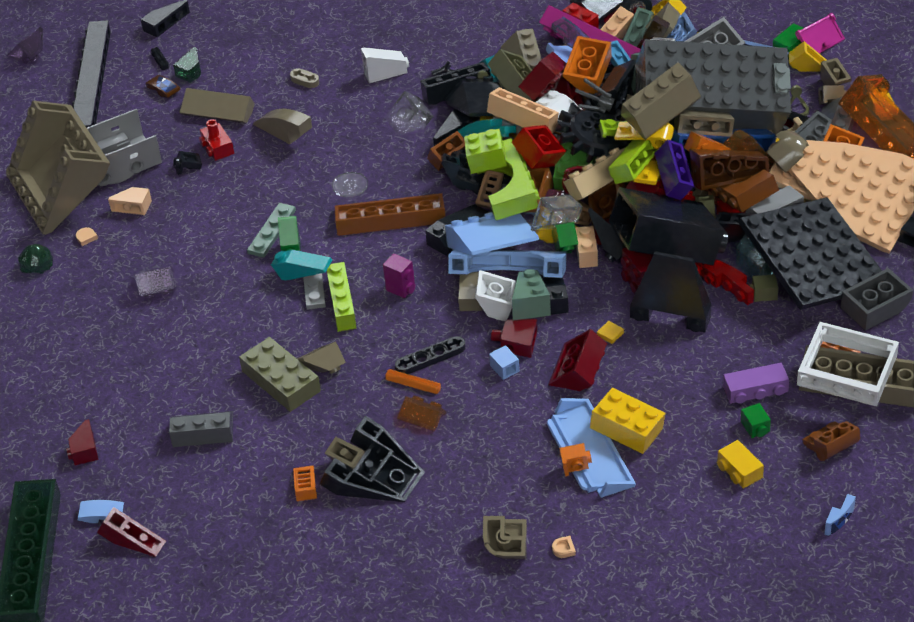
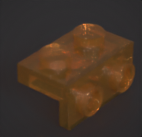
M413 395L412 398L405 396L397 419L435 431L441 415H445L446 411L441 408L442 405L431 401L428 404L424 402L423 398Z

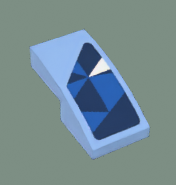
M847 494L841 509L832 507L826 521L825 535L829 536L835 533L848 521L855 507L856 496Z

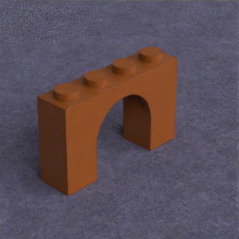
M762 170L745 181L705 191H710L714 197H718L723 203L729 204L733 209L744 212L776 193L779 189L774 175L766 170Z

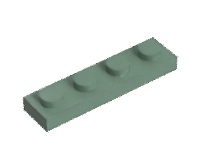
M279 203L248 247L247 253L264 258L279 236L278 217L293 216L296 211L295 206Z

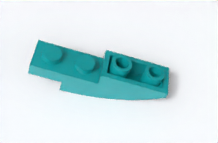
M502 118L489 119L468 124L458 132L464 138L473 133L478 134L490 129H500L502 137H509V133H516V125L502 126Z

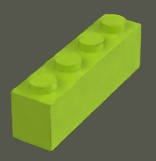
M632 140L609 166L608 170L615 184L634 180L655 156L657 149L652 146L650 140Z
M345 263L330 264L327 269V277L337 331L357 329Z

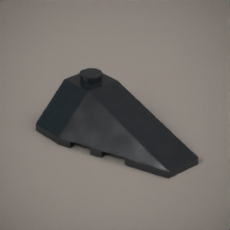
M473 204L437 220L425 230L427 246L449 257V254L454 249L449 248L447 245L445 225L451 224L454 220L467 221L469 217L473 216L485 217L488 211Z

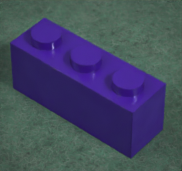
M667 139L655 152V157L666 196L682 200L694 187L683 145Z

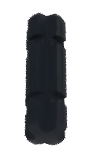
M158 47L152 48L151 54L155 57L154 59L161 70L169 69V63Z

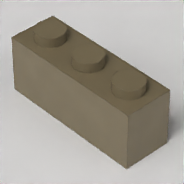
M684 110L675 117L674 128L678 133L690 134L692 131L700 135L732 137L735 119L730 113Z

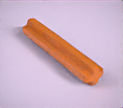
M388 369L385 374L387 381L438 394L441 389V384L399 371Z

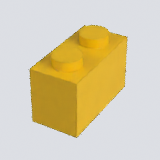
M739 440L718 450L717 465L721 471H726L730 475L734 484H739L744 489L763 478L764 465Z

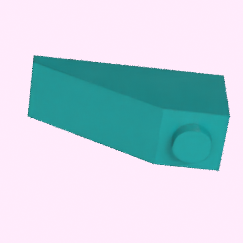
M288 250L278 252L271 266L280 279L286 281L325 273L332 259L331 257Z

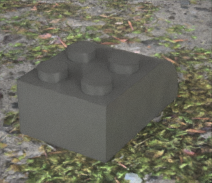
M887 268L842 291L841 309L866 331L904 310L911 301L914 290Z

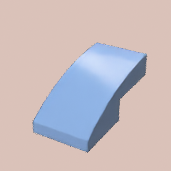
M111 500L82 501L77 520L98 523L99 519L105 520L113 507L123 512L124 502Z

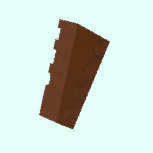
M690 149L691 177L694 186L701 191L745 181L762 170L769 172V158L759 151Z

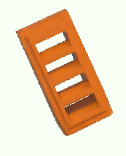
M314 465L293 468L296 501L317 499Z

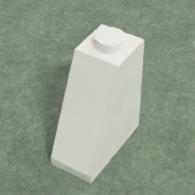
M361 48L364 74L369 83L408 73L407 67H409V62L401 51Z

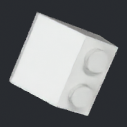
M479 270L476 300L488 317L506 321L512 309V297L516 281Z

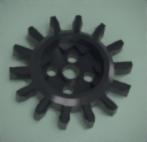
M586 100L584 105L592 106L590 100ZM573 102L570 104L568 112L561 110L558 118L560 121L557 122L555 131L564 132L561 134L559 143L572 142L573 146L570 154L573 156L580 150L587 153V163H590L594 156H609V151L618 147L619 150L626 148L632 141L615 140L614 136L602 138L600 130L595 129L599 128L600 120L612 119L620 121L622 116L621 110L611 115L606 110L605 113L589 109L581 110Z

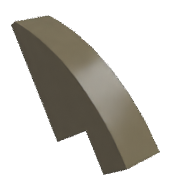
M291 109L272 110L253 123L256 127L288 144H292L312 128L310 116Z

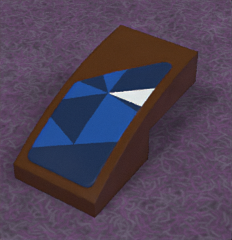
M157 75L145 83L147 88L156 90L158 95L166 98L181 90L176 83L161 75Z

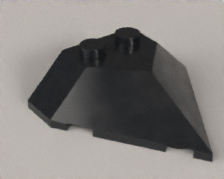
M466 150L454 151L451 155L442 154V165L453 185L458 189H468L478 194L485 173L471 174L466 158ZM504 174L502 184L508 185L512 179L511 176ZM489 177V180L497 181V178ZM488 184L487 187L494 188L495 186Z

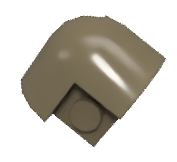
M784 130L775 134L779 141L771 144L768 148L769 150L766 151V154L784 172H787L804 156L803 151L805 147L809 146L803 137L791 130Z
M483 516V540L487 550L495 557L502 559H526L527 519Z

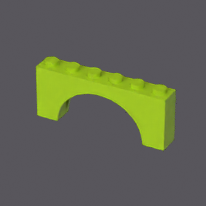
M512 138L503 140L507 166L491 170L512 177L506 187L488 196L495 220L539 208L537 200H540L538 190L523 157L511 143Z

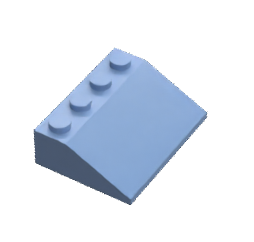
M492 212L486 213L485 217L473 216L469 217L467 221L454 220L451 224L445 225L448 247L469 255L539 240V236L520 213L495 220Z

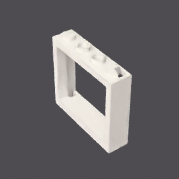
M820 322L798 370L797 385L877 407L897 358L899 342ZM822 342L888 358L877 386L811 369Z

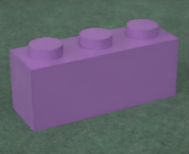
M782 363L724 374L723 388L730 404L744 403L746 400L763 399L766 396L782 395L788 392L789 378Z

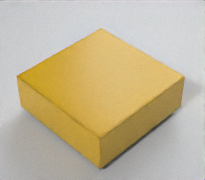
M610 321L597 331L598 336L611 344L624 334L622 327Z

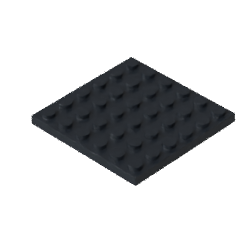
M828 197L741 217L738 222L800 310L842 299V291L882 271Z

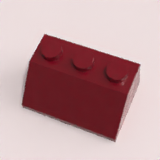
M592 329L564 343L548 385L576 391L590 388L594 384V377L600 368L599 364L605 354L604 350L607 343Z

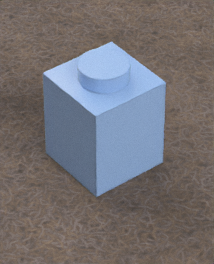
M506 345L489 354L490 366L503 380L520 371L519 359Z

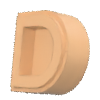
M82 228L76 233L77 241L81 246L98 239L97 234L91 228Z
M571 536L558 538L552 543V552L555 556L566 558L576 555Z

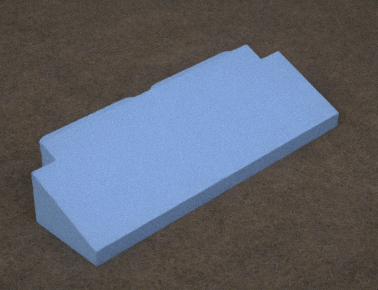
M561 398L554 411L556 415H553L547 421V426L559 448L584 443L585 450H590L592 463H588L589 469L572 472L580 488L587 490L588 493L597 490L599 496L604 497L635 487L636 483L611 438L590 428L591 415L594 408L589 399Z

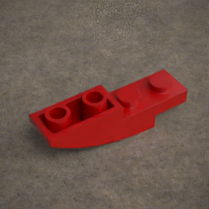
M717 259L714 265L695 262L700 276L704 278L707 284H712L715 288L722 285L726 291L733 293L739 302L743 301L747 306L753 303L754 289L746 284L747 276L741 271Z

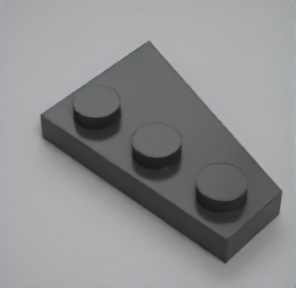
M816 111L795 132L805 140L823 141L832 120L821 112Z

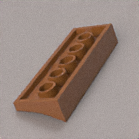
M442 193L335 205L337 236L432 225L437 220L446 217Z

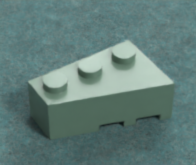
M528 269L518 273L512 297L513 320L551 316L550 294L538 270Z

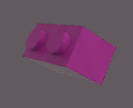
M394 253L383 264L386 291L405 298L415 290L413 263Z

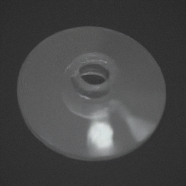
M357 172L343 173L337 176L332 183L333 191L341 197L358 196L368 187L367 178Z

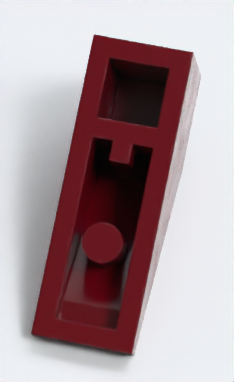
M115 507L112 508L97 531L99 535L113 544L153 557L158 555L166 543V540Z

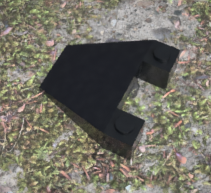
M655 252L630 304V318L637 321H649L653 310L686 316V329L693 332H706L711 318L712 304L694 259Z
M364 416L356 427L350 442L366 452L354 469L334 458L325 470L320 485L339 496L405 502L425 472L382 425ZM419 472L418 476H417L416 479L413 481V483L411 484V486L409 487V489L407 490V492L405 493V495L403 496V498H401L402 495L404 494V492L406 491V489L408 488V486L410 485V483L412 482V480L414 479V477H415V476L417 475V473Z

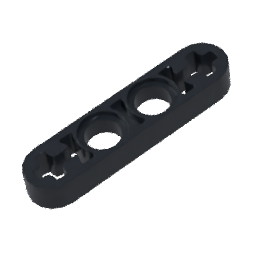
M460 336L451 337L396 360L395 369L402 373L411 374L464 352L466 348L465 340ZM436 351L444 352L441 355L434 354ZM419 358H426V359H427V360L424 361V362H418V361H417V359H419Z

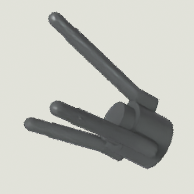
M585 78L584 82L602 94L600 98L575 89V92L598 101L597 105L600 107L579 104L578 107L605 113V110L610 112L615 100L611 97L612 94L605 92Z

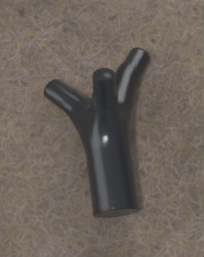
M447 61L443 67L431 71V74L436 76L454 70L449 69L451 65Z

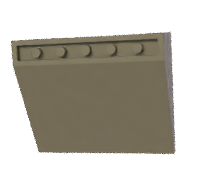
M32 101L27 111L26 120L22 124V131L17 139L15 151L11 155V162L6 169V175L40 231L46 235L53 232L105 178L110 162L71 105Z

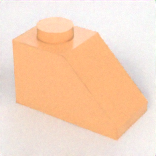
M131 187L108 199L112 212L139 215L146 214L152 201L149 189Z

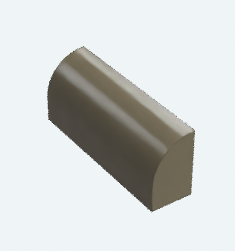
M186 88L180 114L247 123L255 103L250 96Z

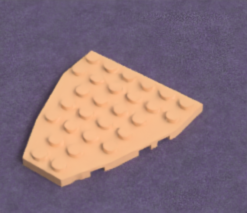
M806 140L809 146L805 147L803 151L804 156L788 172L796 178L800 186H804L807 189L808 195L813 201L828 197L860 241L890 254L900 237L901 228L914 212V159L901 153L849 143Z

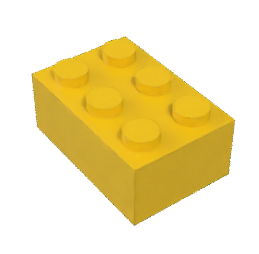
M611 388L592 410L590 428L643 454L663 429L665 412L615 388Z

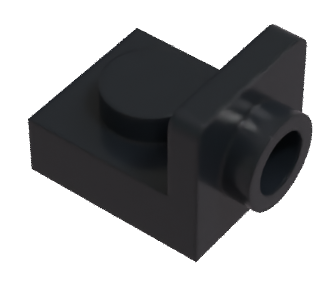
M179 151L177 158L175 157L173 160V167L176 169L177 175L182 173L183 168L201 169L202 166L199 153Z

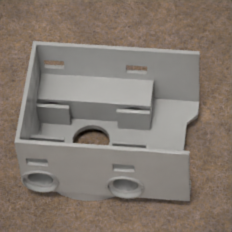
M137 109L87 127L110 162L105 178L98 184L100 186L123 182L135 173L162 163L156 135L147 139L144 137ZM119 125V129L111 130V128Z

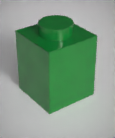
M760 403L741 409V423L751 438L763 437L770 432L771 419Z

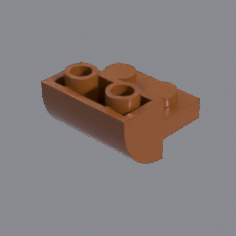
M847 421L842 423L831 422L822 429L812 432L802 440L807 448L816 452L817 458L820 461H825L858 443L860 440V429Z

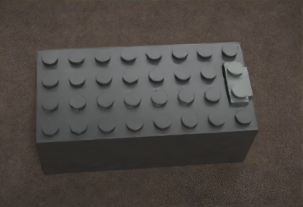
M645 39L635 63L636 93L679 62L691 75L701 95V98L686 110L730 113L735 119L733 129L772 130L774 134L782 130L791 114V84L787 48ZM674 119L668 122L672 126H674Z

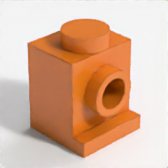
M584 443L559 448L565 477L569 476V472L589 469L588 463H592L590 450H585Z

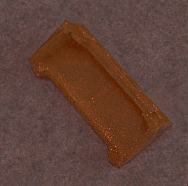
M882 74L858 76L838 104L882 150L901 153L914 159V123L887 96L890 89L888 80Z

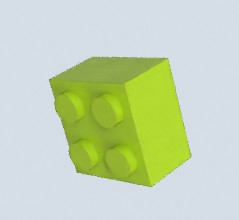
M490 129L486 132L473 133L464 137L466 158L471 174L507 166L500 129Z

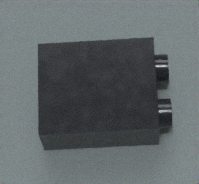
M622 187L618 188L608 222L629 251L654 255L655 252L693 258L697 263L714 265L717 254L724 253L728 243V234L702 202L686 199L679 200L665 195Z

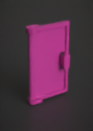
M833 13L795 32L798 40L800 39L801 42L805 41L819 54L845 39L835 21L836 18Z

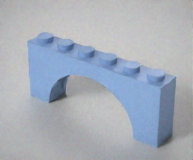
M497 249L476 255H469L457 250H453L449 254L448 274H469L479 270L525 271L533 269L538 270L539 274L543 275V277L562 278L566 271V252Z

